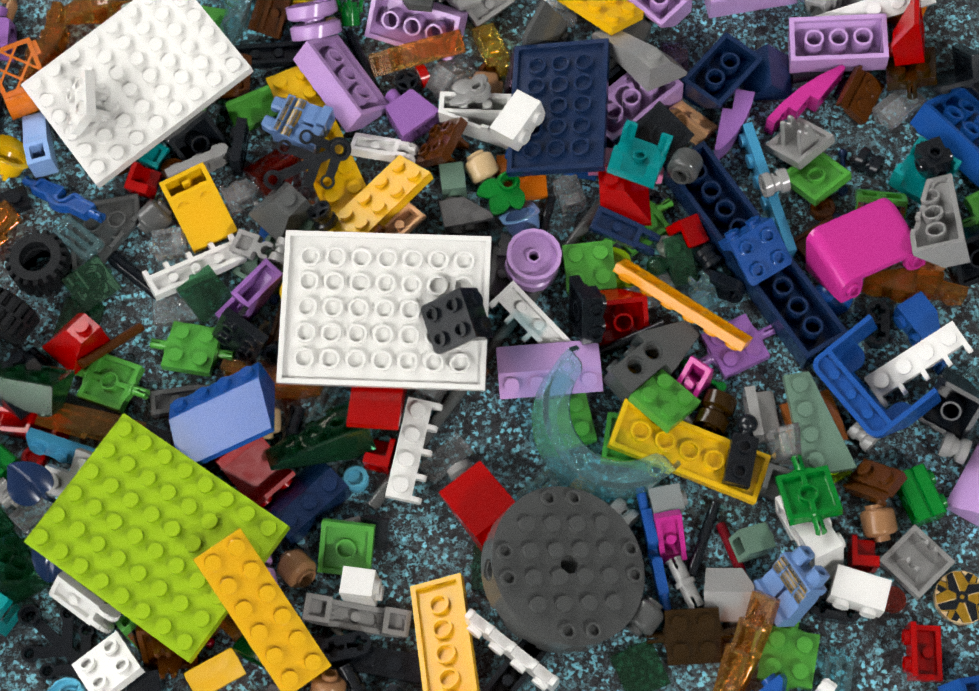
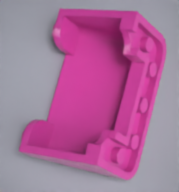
M888 198L878 199L817 226L808 234L806 239V270L840 303L857 297L862 290L863 278L900 261L910 271L924 266L926 261L913 256L910 240L911 229L897 207Z

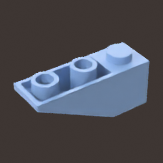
M42 112L22 117L23 147L27 165L35 178L58 173L59 169L48 120Z

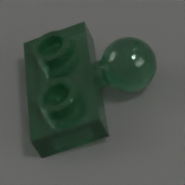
M680 234L661 239L666 259L659 256L651 257L646 264L647 271L654 276H660L669 268L673 287L698 282L699 279L691 248H688L683 235Z

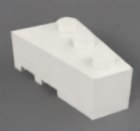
M440 91L438 109L440 123L462 117L468 122L463 135L508 149L507 145L495 140L489 127L508 103L511 94L491 93L490 98L482 103H475L472 100L464 106H450L449 102L455 97L456 93Z
M780 495L775 497L776 514L790 540H795L798 546H809L815 554V557L809 562L810 566L813 568L815 565H821L830 575L828 580L832 579L837 565L844 566V548L846 543L839 532L835 533L830 518L823 520L827 533L822 535L820 530V536L815 534L812 522L789 526Z

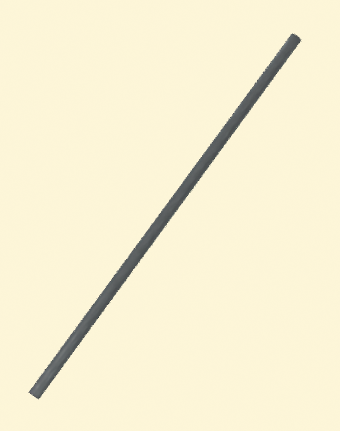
M600 196L563 245L580 243L587 234L596 210L600 206ZM562 246L560 247V248H561V252H562V257H561V263H560L559 269H560V268L562 267V265L564 264L563 247H562ZM543 290L526 292V294L535 302ZM516 319L512 320L508 325L504 322L494 334V337L488 342L486 366L496 354V347H501L519 322ZM452 390L442 403V411H436L429 420V424L435 425L439 429L467 391ZM426 433L423 449L426 447V445L429 443V441L432 439L435 433ZM390 473L366 503L374 511H377L386 499L385 494Z

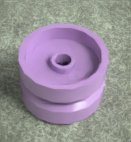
M313 0L285 8L287 20L291 22L303 21L290 28L292 41L313 40L342 32L340 19L336 17L325 18L338 11L336 0Z
M526 229L514 235L508 244L504 266L509 281H514L523 291L527 292L542 291L552 285L558 275L562 252L560 244L553 235L541 229Z

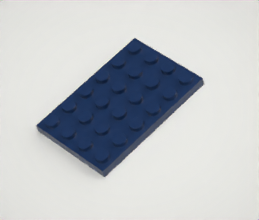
M609 38L515 46L511 97L518 89L541 101L546 114L543 122L536 126L531 133L528 143L523 145L519 151L508 147L506 168L508 177L605 171L610 63Z

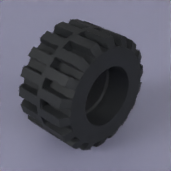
M33 230L32 234L28 232L23 233L24 237L21 239L17 237L14 240L16 243L14 245L10 244L8 247L10 253L5 255L7 261L5 267L19 289L25 291L29 296L34 294L38 298H42L43 294L49 297L52 296L54 291L57 293L62 291L60 287L63 285L66 287L69 284L67 278H72L74 274L72 272L71 253L63 241L56 234H50L47 230H43L42 233L39 230ZM51 257L49 263L44 268L37 271H29L32 263L38 258Z
M0 287V338L11 344L22 345L39 323L40 318L26 302L10 291Z

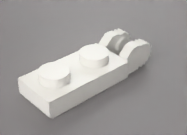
M356 132L351 142L350 156L392 162L398 155H401L415 163L416 159L414 156L418 155L419 147L416 144L401 141V139Z
M64 571L57 575L49 591V596L85 623L103 632V634L112 633L115 626L113 622L118 621L121 616L119 611L111 605L105 604L102 599Z

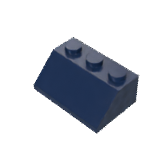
M725 32L687 75L681 79V82L684 84L682 97L698 108L720 109L763 62L764 57Z
M318 457L292 479L293 482L287 488L278 491L273 496L271 502L262 507L290 527L284 538L293 547L321 523L323 518L330 515L352 495L349 486L341 477Z

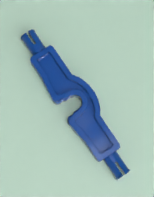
M25 176L22 180V184L29 187L34 196L48 202L49 207L56 212L70 213L84 221L92 218L102 223L106 219V215L97 211L94 203L86 200L79 194L72 193L66 197V190L61 185L52 183L44 178L36 181L29 176Z
M647 492L636 494L655 590L659 603L663 606L661 610L663 612V610L671 609L668 595L669 589L663 560L659 555V541L652 509L649 505Z

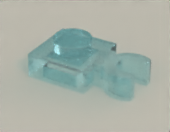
M702 270L700 271L701 278L698 282L692 276L688 277L689 285L695 289L688 294L692 300L711 311L719 307L720 303L715 286L710 282L709 276Z

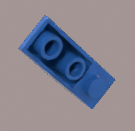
M922 291L897 305L892 314L895 325L906 333L911 346H914L940 329L937 310ZM942 360L930 369L935 370L939 375L947 364Z

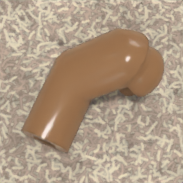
M0 0L1 3L6 4L8 9L6 18L11 19L13 22L18 9L17 0Z

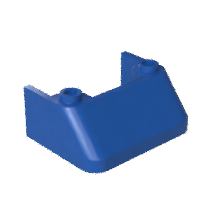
M868 314L817 355L813 361V369L870 437L883 438L909 427L942 400L938 391L933 388L912 406L906 402H897L886 410L854 373L865 362V354L858 344L878 329L872 316Z

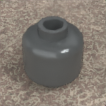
M679 148L673 153L667 166V172L674 182L678 184H691L697 179L703 167V159L692 148Z
M151 199L137 212L136 217L139 221L137 226L146 235L150 232L154 235H160L172 223L173 218L171 214L173 211L162 200L156 201Z
M648 595L644 598L642 597L636 613L626 628L638 637L641 633L652 635L664 619V614L661 611L663 606Z

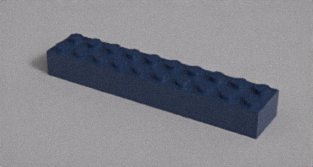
M705 141L692 147L703 159V167L693 183L678 184L674 182L667 172L669 161L664 163L662 180L689 216L698 214L709 238L708 242L716 246V252L724 257V264L735 279L745 284L746 294L769 325L773 326L775 333L802 369L813 364L817 355L848 330L793 258L789 266L752 286L747 283L733 252L721 249L718 241L725 238L724 234L734 228L740 229L746 225L745 222L754 216L761 217V215Z

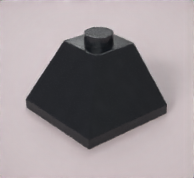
M205 111L198 113L164 139L182 162L198 153L210 151L213 145H218L221 142L227 144L228 147H232Z
M963 227L970 263L947 267L959 289L979 283V227Z
M944 368L933 387L938 391L942 401L920 417L918 421L943 435L946 431L955 434L956 438L961 440L967 438L979 418V391L969 380Z

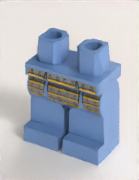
M291 94L288 95L287 99L275 96L271 104V110L279 114L277 118L266 115L261 122V126L264 131L272 134L273 141L288 140L294 146L318 154L321 147L312 143L302 144L299 141V134L301 131L308 129L314 135L322 138L327 137L335 122L334 109L326 105L320 107ZM305 132L302 135V139L308 142L311 139V135Z
M799 546L793 552H783L779 556L780 559L772 565V568L761 579H756L753 582L755 595L762 605H766L764 608L777 627H794L815 604L819 596H822L827 591L824 584L830 575L821 565H815L813 568L809 565V562L815 557L814 552L809 546Z

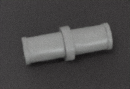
M682 556L674 557L678 569L672 559L666 561L665 563L676 582L674 586L676 590H680L688 608H696L692 597L698 607L704 605V601L694 584L696 580L694 576H690Z

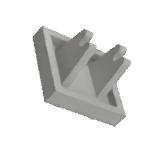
M788 115V122L784 120L780 122L781 132L768 141L765 147L768 153L801 170L834 144L835 138L833 134L801 117L795 120L794 116Z
M916 524L880 558V566L916 600L955 563Z

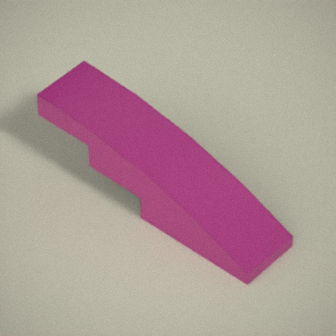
M843 65L835 67L801 86L785 99L766 119L764 131L773 135L780 126V122L785 119L787 120L788 115L794 116L795 120H797L806 108L816 112L842 80L846 67Z

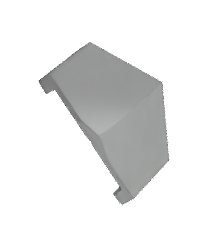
M706 568L704 583L705 607L718 606L720 622L743 623L755 602V586L743 568Z

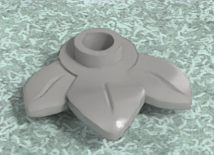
M476 74L472 79L464 78L456 81L452 85V90L456 95L449 102V105L464 106L472 100L475 103H482L489 99L491 96V86L488 83V77L485 74Z

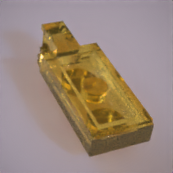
M494 23L471 29L472 37L487 67L495 66L500 77L508 75L507 62L510 61L509 53Z

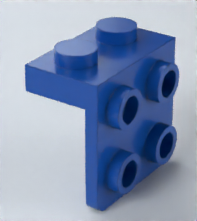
M759 216L748 219L745 222L746 225L740 229L734 228L724 234L725 238L718 241L723 251L733 252L747 283L752 286L757 285L792 263V258L773 219Z

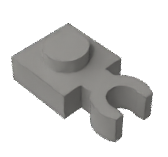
M239 228L229 251L232 254L252 261L258 255L263 261L265 258L268 259V256L264 255L265 251L268 249L275 251L276 247L269 241L263 242V238L260 235Z

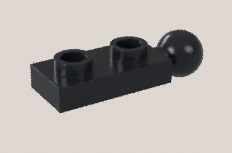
M744 414L737 421V427L741 433L733 432L731 434L722 484L748 490L750 488L759 438L751 436L758 427L756 417L751 414Z

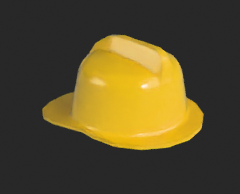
M1 134L0 175L2 181L5 182L8 178L20 176L23 170L29 167L23 143L12 136Z

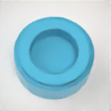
M351 466L343 473L342 480L349 486L351 492L359 493L367 488L369 476L363 467Z

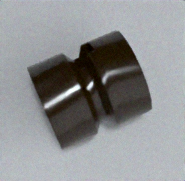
M707 389L701 402L703 408H699L693 424L724 436L730 423L727 418L733 415L737 406V400L724 391Z

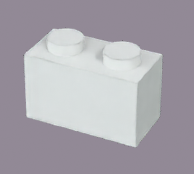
M517 89L489 128L495 140L519 151L523 145L528 143L531 133L536 126L543 122L546 113L541 101Z
M838 564L833 572L826 601L833 603L832 606L840 610L852 609L859 611V614L863 617L870 619L879 618L885 611L892 580Z
M343 566L339 594L343 601L377 607L378 601L383 600L384 585H382V579H379L376 570Z

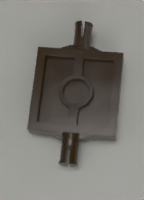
M925 47V63L895 66L894 57H889L886 67L887 90H907V98L912 100V93L913 99H916L918 96L917 89L936 85L937 65L935 47Z
M718 606L663 610L664 626L662 632L646 635V638H652L646 639L647 644L663 643L666 649L668 666L722 663L724 639H740L739 627H722Z

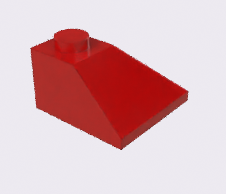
M920 0L910 1L892 32V42L888 43L889 57H894L895 66L925 63V30Z
M598 171L600 206L644 226H651L648 187L607 173V171Z
M620 288L599 290L601 294L605 295L607 302L603 315L606 331L599 346L649 325L647 294Z
M78 313L50 338L42 348L75 376L82 369L77 361L110 341L101 326L87 314Z

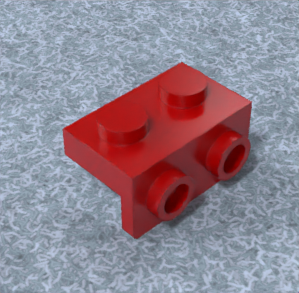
M910 621L905 626V629H902L901 633L902 645H906V656H903L902 659L903 673H907V681L941 683L943 681L941 626L917 625L916 621Z

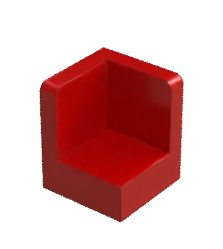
M135 161L131 165L124 188L132 194L138 193L141 197L154 200L163 175L161 172L146 168Z
M698 214L683 218L665 228L669 237L682 233L688 248L691 249L709 241Z
M390 438L389 443L373 440L369 453L365 452L362 461L365 469L389 474L396 451V439Z
M851 534L847 540L848 567L866 573H875L880 567V556L875 555V541L857 540V534Z

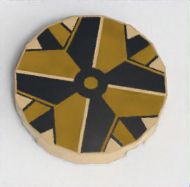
M952 571L939 580L934 589L933 600L940 616L959 626L971 625L979 620V578L966 571Z

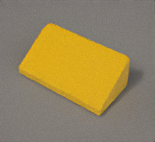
M231 647L183 674L192 691H217L247 673L236 651Z

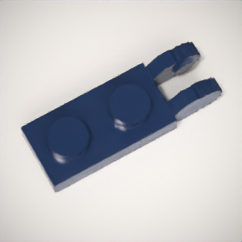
M602 206L597 208L588 229L647 256H653L655 250L639 242L640 236L655 243H658L661 238L657 233L644 228V225Z

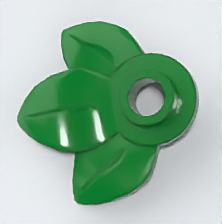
M506 171L497 178L486 179L477 190L478 197L489 199V209L493 216L504 214L510 206L516 210H521L525 203V193L520 189L519 177H508ZM511 182L512 186L506 187L504 183Z

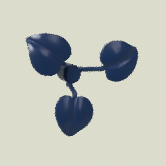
M28 461L13 462L7 466V490L15 503L21 506H33L39 502L41 497L52 503L56 501L55 498L45 494L54 485L53 476L47 468ZM32 548V562L36 572L44 581L48 583L53 582L63 570Z

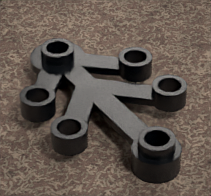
M311 130L301 131L299 141L302 144L312 143L326 149L318 154L294 146L288 140L279 141L276 148L280 154H290L303 159V161L281 171H267L263 176V184L268 189L275 190L282 186L283 180L308 169L303 185L298 188V192L301 194V189L307 187L310 193L305 198L309 199L313 195L312 187L321 163L330 159L326 175L320 178L319 183L322 188L331 189L335 184L334 177L340 161L346 160L351 154V144L347 139L335 137L332 140H327L314 135ZM305 132L311 135V139L308 142L302 139V135ZM283 142L289 146L286 152L280 150V144ZM336 145L343 147L341 154L335 152ZM270 175H274L277 178V182L274 185L268 182ZM325 177H329L332 181L328 187L323 184Z
M26 604L20 608L18 620L26 627L37 629L53 646L35 648L28 645L22 649L21 657L28 663H34L42 658L66 657L73 664L92 649V639L96 635V628L87 623H82L79 626L78 633L82 637L81 652L79 654L73 649L74 621L77 619L75 614L70 618H65V613L68 609L63 607L60 610V617L62 618L61 637L41 619L42 612L38 607L33 604ZM35 613V619L28 621L29 614ZM86 627H91L89 635L83 634ZM34 650V656L27 659L28 651ZM45 663L39 670L40 676L47 681H51L57 676L74 675L76 679L81 681L71 664L55 666L51 663ZM52 667V674L45 676V670Z

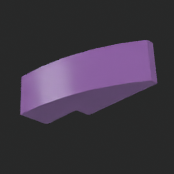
M737 89L732 109L722 108L714 155L718 160L738 140L742 124L747 123L755 92Z
M265 258L231 292L232 297L215 313L218 320L227 307L238 313L246 305L249 309L243 318L250 322L267 302L269 296L272 295L283 278V273Z

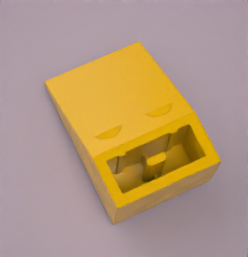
M203 162L159 183L194 254L207 248L208 243L213 242L215 244L228 238L227 235L231 233L234 235L238 232Z

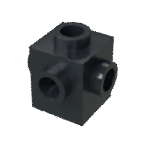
M940 136L916 144L914 153L915 167L919 173H923L925 179L946 175L950 172L953 154L948 147L945 148Z

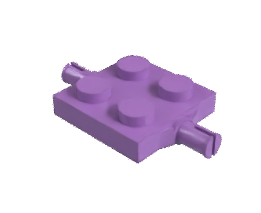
M746 314L728 321L753 337L749 346L741 352L728 348L724 344L725 342L718 337L702 333L700 339L706 348L707 355L699 358V360L706 365L712 364L716 367L724 380L758 365L770 358V354L763 344V339L775 335V330L771 324L757 330L751 324Z

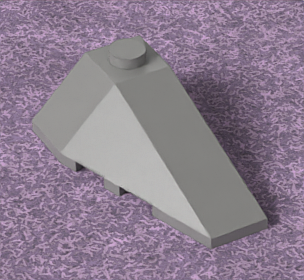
M603 30L592 33L591 37L593 39L609 38L610 56L647 92L687 75V71L672 57L630 34L619 31L611 36Z
M952 173L926 179L920 199L921 206L915 216V226L910 232L913 256L943 268L970 263Z

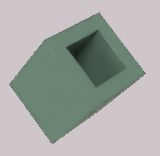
M463 161L439 164L443 200L448 197L467 198Z
M766 522L739 529L728 539L738 563L765 556L776 547L774 535L769 530Z

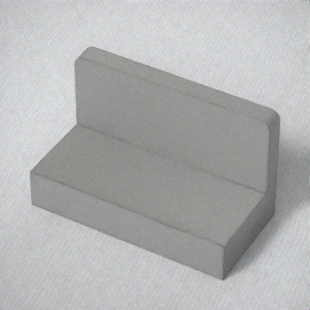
M755 386L744 387L742 399L745 414L755 416L758 421V427L751 436L759 438L758 443L780 440L782 435L773 391L756 392Z

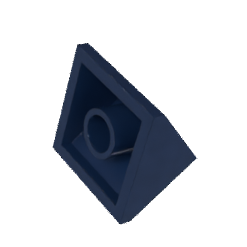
M766 44L755 50L756 53L764 57V60L743 82V89L755 92L753 101L787 99L793 94L788 55Z

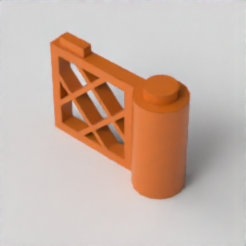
M30 37L0 47V53L10 57L5 70L0 68V72H3L0 79V92L12 119L16 120L40 111L24 88L20 87L21 82L27 80L23 77L28 65L38 70L43 68L38 58L41 50L36 39L31 41ZM27 43L31 52L27 61L13 56L18 46ZM13 48L11 54L4 52ZM32 57L36 65L30 63ZM12 58L26 64L21 77L7 71ZM5 74L19 79L17 87L7 92L2 83Z

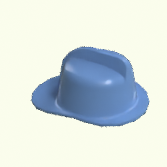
M525 201L521 210H516L510 206L508 211L498 216L512 237L522 230L540 228V209L531 201Z

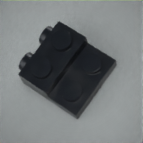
M658 101L638 122L635 138L658 145L661 133L664 132L674 136L665 161L666 163L671 159L673 153L677 149L683 148L695 134L661 101Z
M580 275L569 276L568 320L582 345L600 343L606 331V323L603 317L607 307L606 297L604 294H601L596 285L588 286L584 284Z

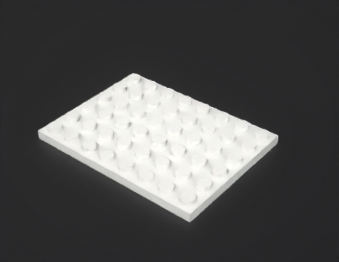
M133 0L23 82L21 86L96 186L101 188L254 71L197 0ZM85 69L94 70L95 87L110 91V96L107 97L106 101L96 100V109L110 112L111 118H107L106 123L90 122L81 135L70 134V125L67 124V115L70 110V103L66 101L67 90L73 86L75 79Z
M286 230L276 383L287 385L485 391L487 340L469 341L446 353L436 354L421 313V307L460 287L478 288L479 293L483 297V306L488 317L492 237Z

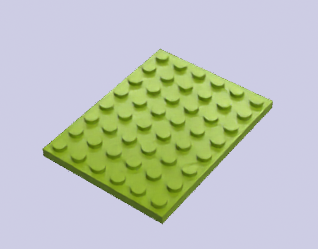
M123 413L24 540V543L191 664L228 614L192 559L238 528H241L265 564L290 530V527Z

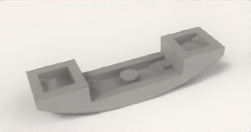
M306 592L301 620L344 631H362L369 635L408 638L412 611L387 606L380 608L333 599L331 596Z

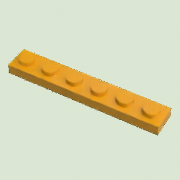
M625 258L616 263L613 272L619 275V279L623 282L634 284L640 288L641 293L647 294L649 297L653 296L661 301L660 304L666 309L677 311L685 321L693 324L696 323L709 336L718 337L723 340L728 348L741 352L749 346L753 337L632 261Z

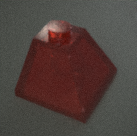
M284 144L280 146V150L283 152L289 149ZM276 148L243 170L262 197L265 198L272 190L263 184L264 174L269 170L281 171L297 163L298 157L290 154L282 155ZM270 175L268 182L274 185L277 182L276 176ZM293 176L284 181L292 184Z

